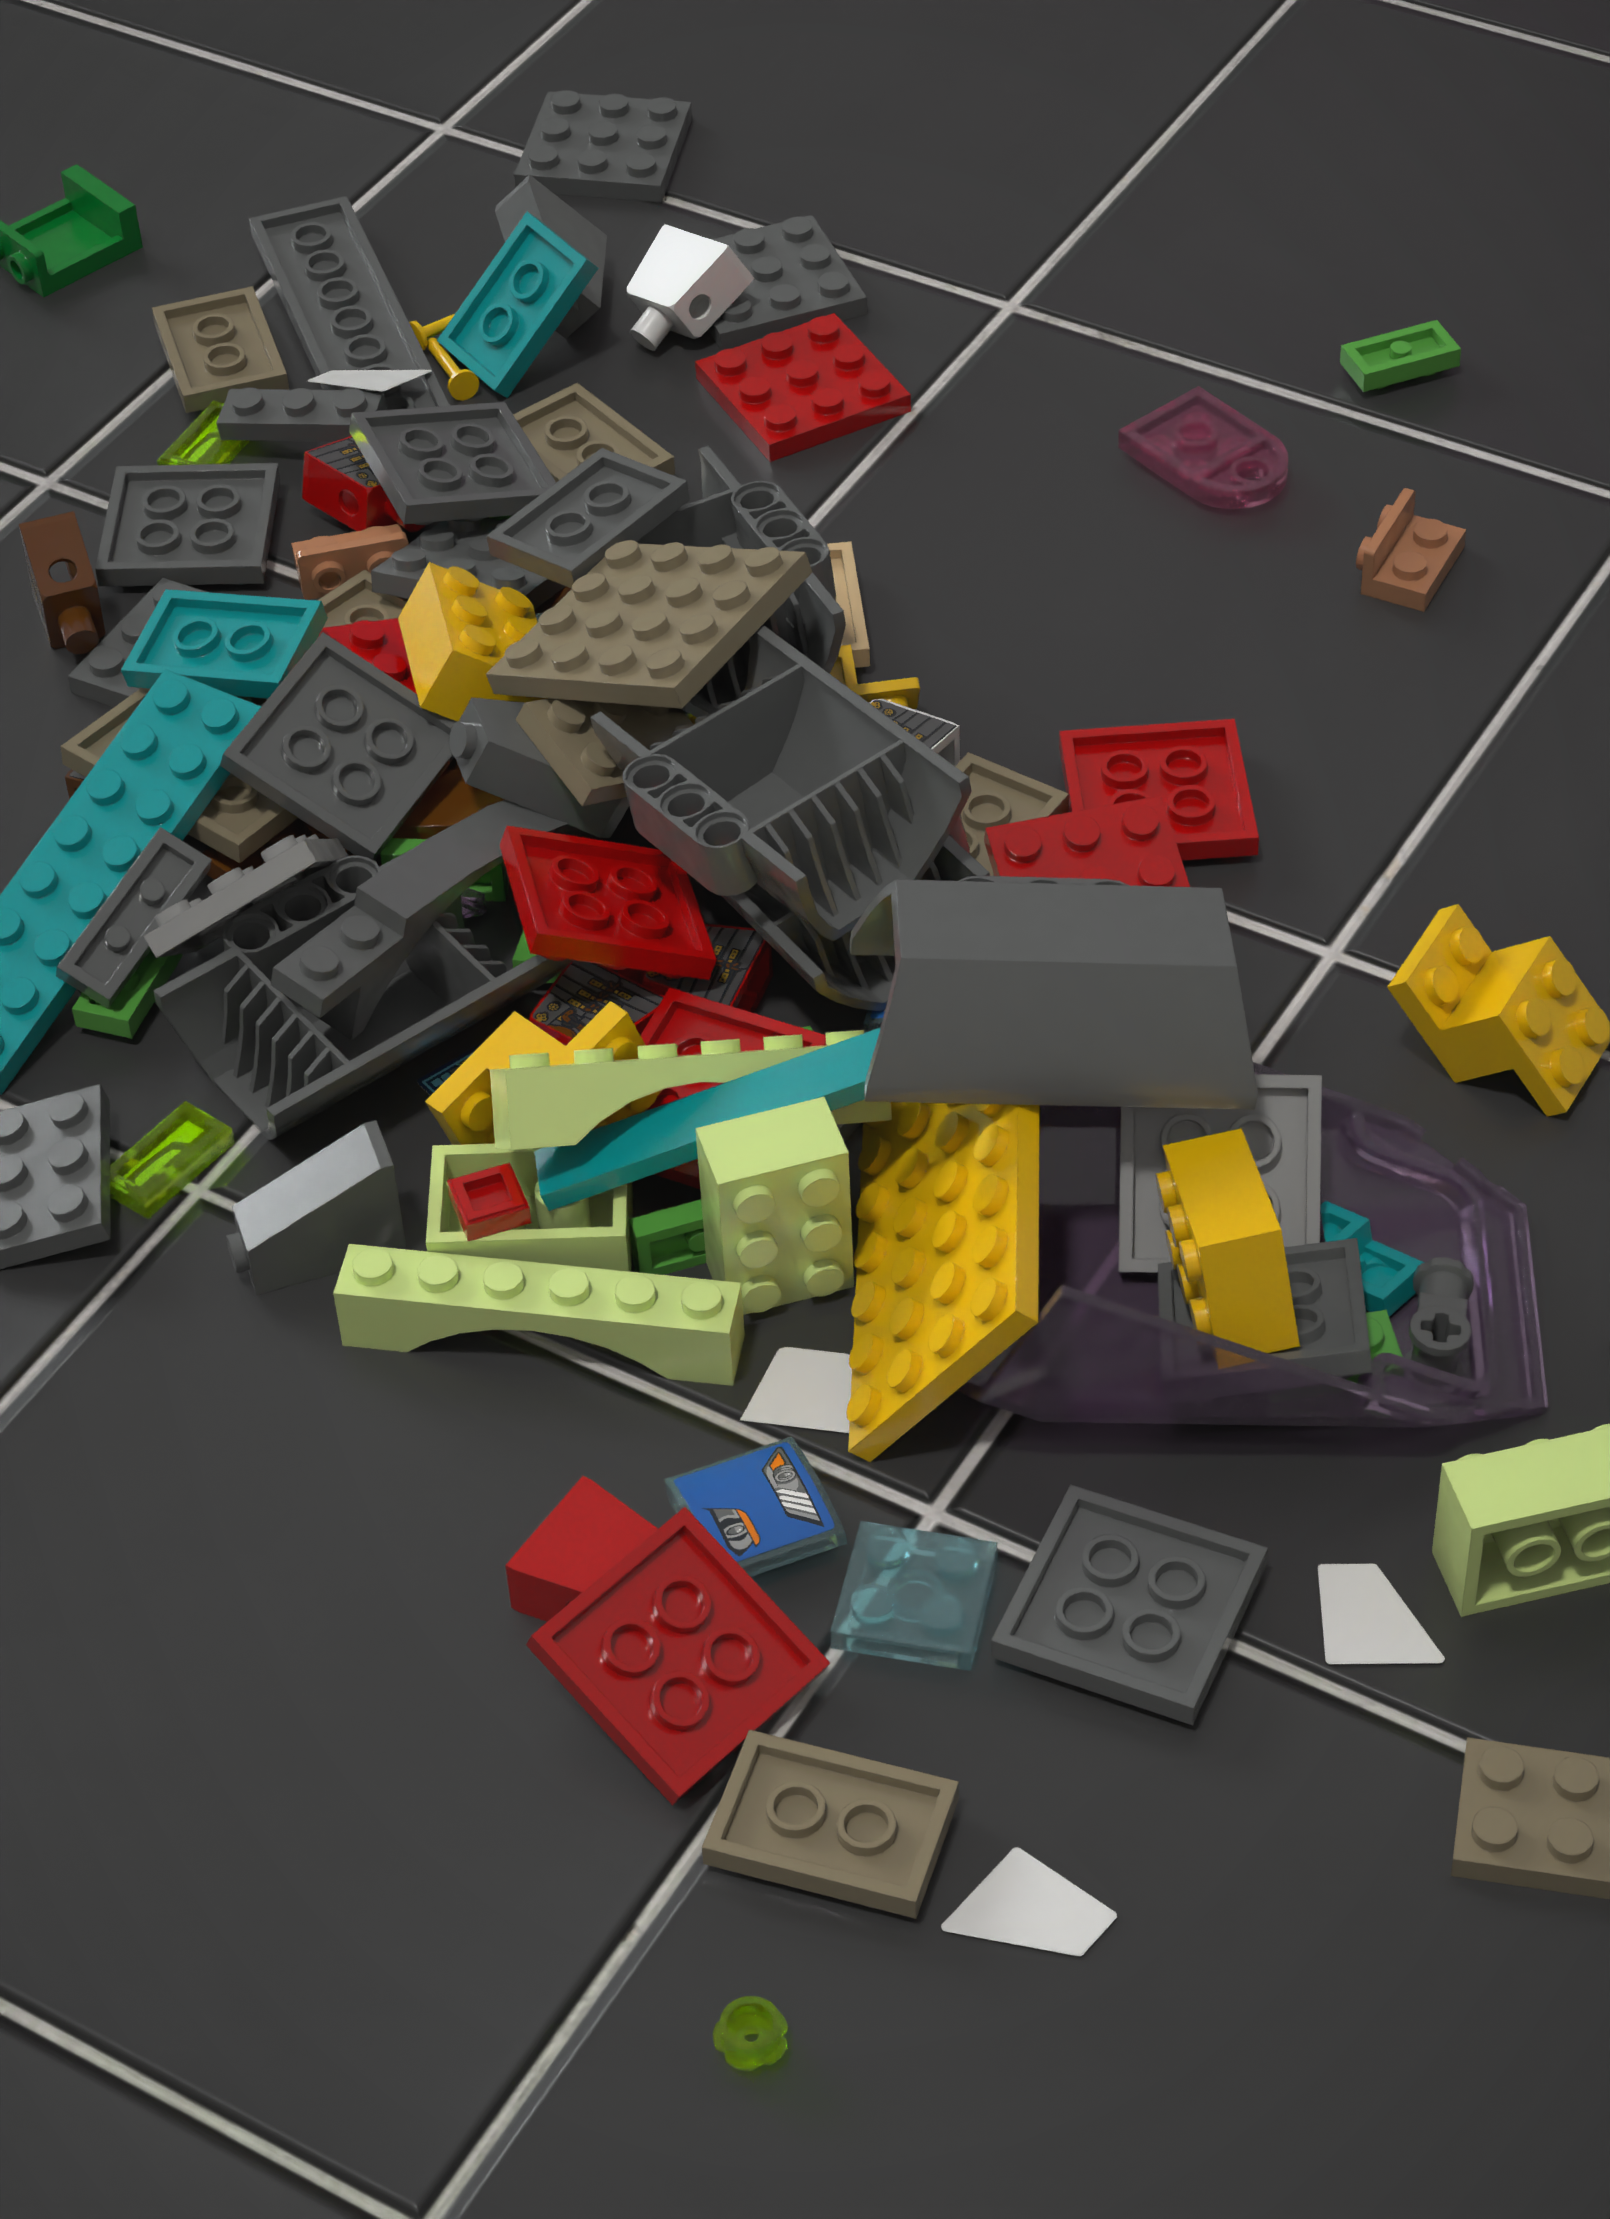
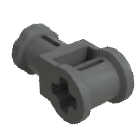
M1435 1257L1426 1263L1418 1265L1414 1272L1413 1287L1419 1295L1418 1306L1409 1326L1410 1339L1412 1340L1411 1350L1404 1357L1402 1377L1407 1385L1418 1393L1428 1396H1443L1456 1390L1463 1377V1365L1459 1355L1467 1348L1472 1333L1471 1325L1466 1318L1468 1298L1474 1288L1473 1273L1462 1262L1448 1257Z

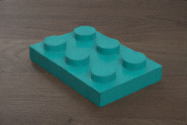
M527 211L437 341L494 391L508 398L599 267L540 219Z
M165 589L125 661L121 672L128 687L151 689L164 669H167L233 696L268 699L317 640L328 617L322 601Z

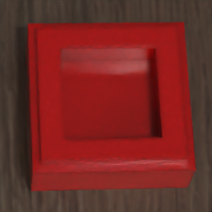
M510 1162L447 1180L449 1198L468 1241L532 1223L530 1207Z

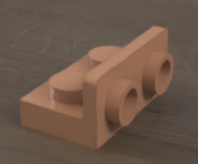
M1404 488L1393 506L1387 504L1383 508L1373 537L1366 536L1363 539L1356 558V568L1362 570V595L1424 612L1464 549L1466 529L1445 524L1436 519H1427L1414 515L1416 491Z
M399 524L384 527L373 526L365 530L333 536H317L310 540L291 543L294 563L304 600L322 598L363 570L371 573V570L390 558L395 551L409 545L406 533L402 532Z

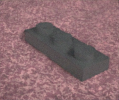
M306 388L293 390L230 389L216 424L221 440L338 441L351 436L349 432L351 413L387 410L388 407L384 391L359 389L309 390Z
M160 827L58 964L56 977L109 1009L151 951L144 935L159 927L154 917L170 906L184 899L188 900L209 872L212 859Z

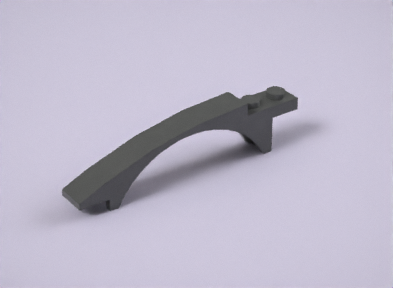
M508 800L487 806L423 841L358 886L355 903L352 908L273 967L271 986L303 1006V1009L353 1040L364 1031L389 983L431 925L468 887L491 869L504 862L500 843L506 825L588 838L592 834Z

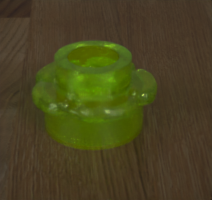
M758 1996L741 1997L729 2003L723 2010L720 2021L714 2027V2046L717 2051L724 2052L725 2061L733 2068L753 2071L763 2064L767 2066L773 2065L784 2055L788 2046L787 2040L784 2038L788 2031V2025L784 2016L770 2001ZM748 2034H757L759 2036L753 2042H749L744 2038Z

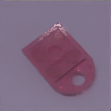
M1199 386L1119 430L1118 448L1193 499L1209 506L1223 509L1255 507L1275 498L1283 490L1287 482L1288 453L1283 443L1273 434ZM1253 477L1259 480H1246L1244 478Z

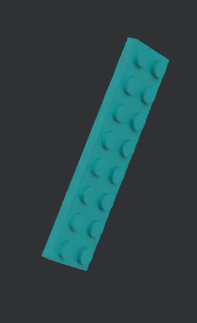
M164 669L0 895V1095L3 1094L77 990L56 977L58 964L160 827L183 841L230 775V772L220 766L223 753L261 706Z

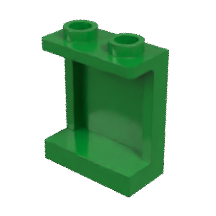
M78 164L60 172L65 193L64 199L9 226L0 220V266L12 274L18 283L27 285L43 298L143 248L136 205Z

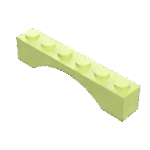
M864 1030L826 1032V1045L803 1047L802 1034L763 1037L764 1050L741 1051L740 1039L701 1041V1054L678 1056L677 1043L637 1046L638 1059L614 1060L613 1048L574 1050V1063L550 1065L549 1053L509 1055L510 1068L490 1069L495 1149L519 1150L576 1145L599 1122L639 1098L665 1088L698 1082L723 1084L863 1034ZM862 1100L831 1111L837 1125L892 1120L891 1102H866Z
M349 1244L333 1292L342 1346L409 1352L430 1341L459 1333L486 1330L536 1331L571 1337L608 1348L645 1365L666 1379L733 1386L745 1337L741 1283Z

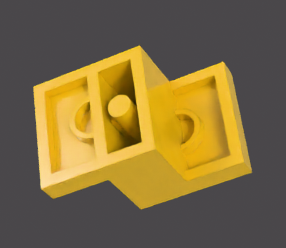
M1459 904L1439 909L1387 986L1455 1083L1514 1069L1547 1117L1568 1111L1610 1043V1022L1606 1014L1600 1009L1576 974L1573 966L1567 961L1551 936L1492 952Z
M612 1001L566 1046L514 1011L425 1103L452 1145L495 1143L490 1069L510 1068L509 1055L549 1053L550 1065L574 1063V1050L613 1048L614 1060L638 1059L637 1046L646 1044L628 1012ZM662 1090L628 1103L599 1122L592 1130L647 1110Z

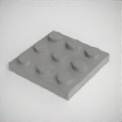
M316 834L308 838L305 835L297 838L293 835L288 836L261 853L265 863L254 869L251 866L241 870L238 867L208 884L207 887L212 895L203 901L200 898L191 902L184 899L156 915L154 919L159 927L144 935V938L156 958L197 952L222 937L225 924L235 915L336 860L347 857L348 854L338 838L319 839Z
M1255 1074L1258 1091L1255 1110L1120 1107L1118 1272H1158V1264L1171 1262L1165 1230H1170L1168 1214L1163 1212L1155 1173L1167 1171L1162 1145L1240 1128L1243 1130L1281 1227L1284 1247L1320 1243L1322 1075Z

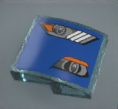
M792 1436L664 1479L668 1501L674 1511L678 1513L682 1508L686 1507L750 1577L848 1544L845 1530L828 1494Z

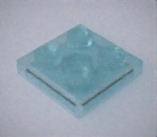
M860 1521L831 1628V1649L971 1671L998 1560V1542Z

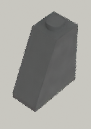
M528 175L496 205L495 213L504 241L506 242L528 211L599 267L555 330L567 339L601 308L607 235L534 177Z
M472 697L460 720L453 725L449 737L451 754L457 760L465 784L550 818L568 823L570 826L595 836L611 838L629 807L628 798L581 806L515 719L522 709L524 702Z
M377 1121L360 1125L233 1205L232 1209L237 1233L226 1235L235 1272L239 1273L248 1270L256 1295L339 1273L349 1244L407 1249L394 1165Z

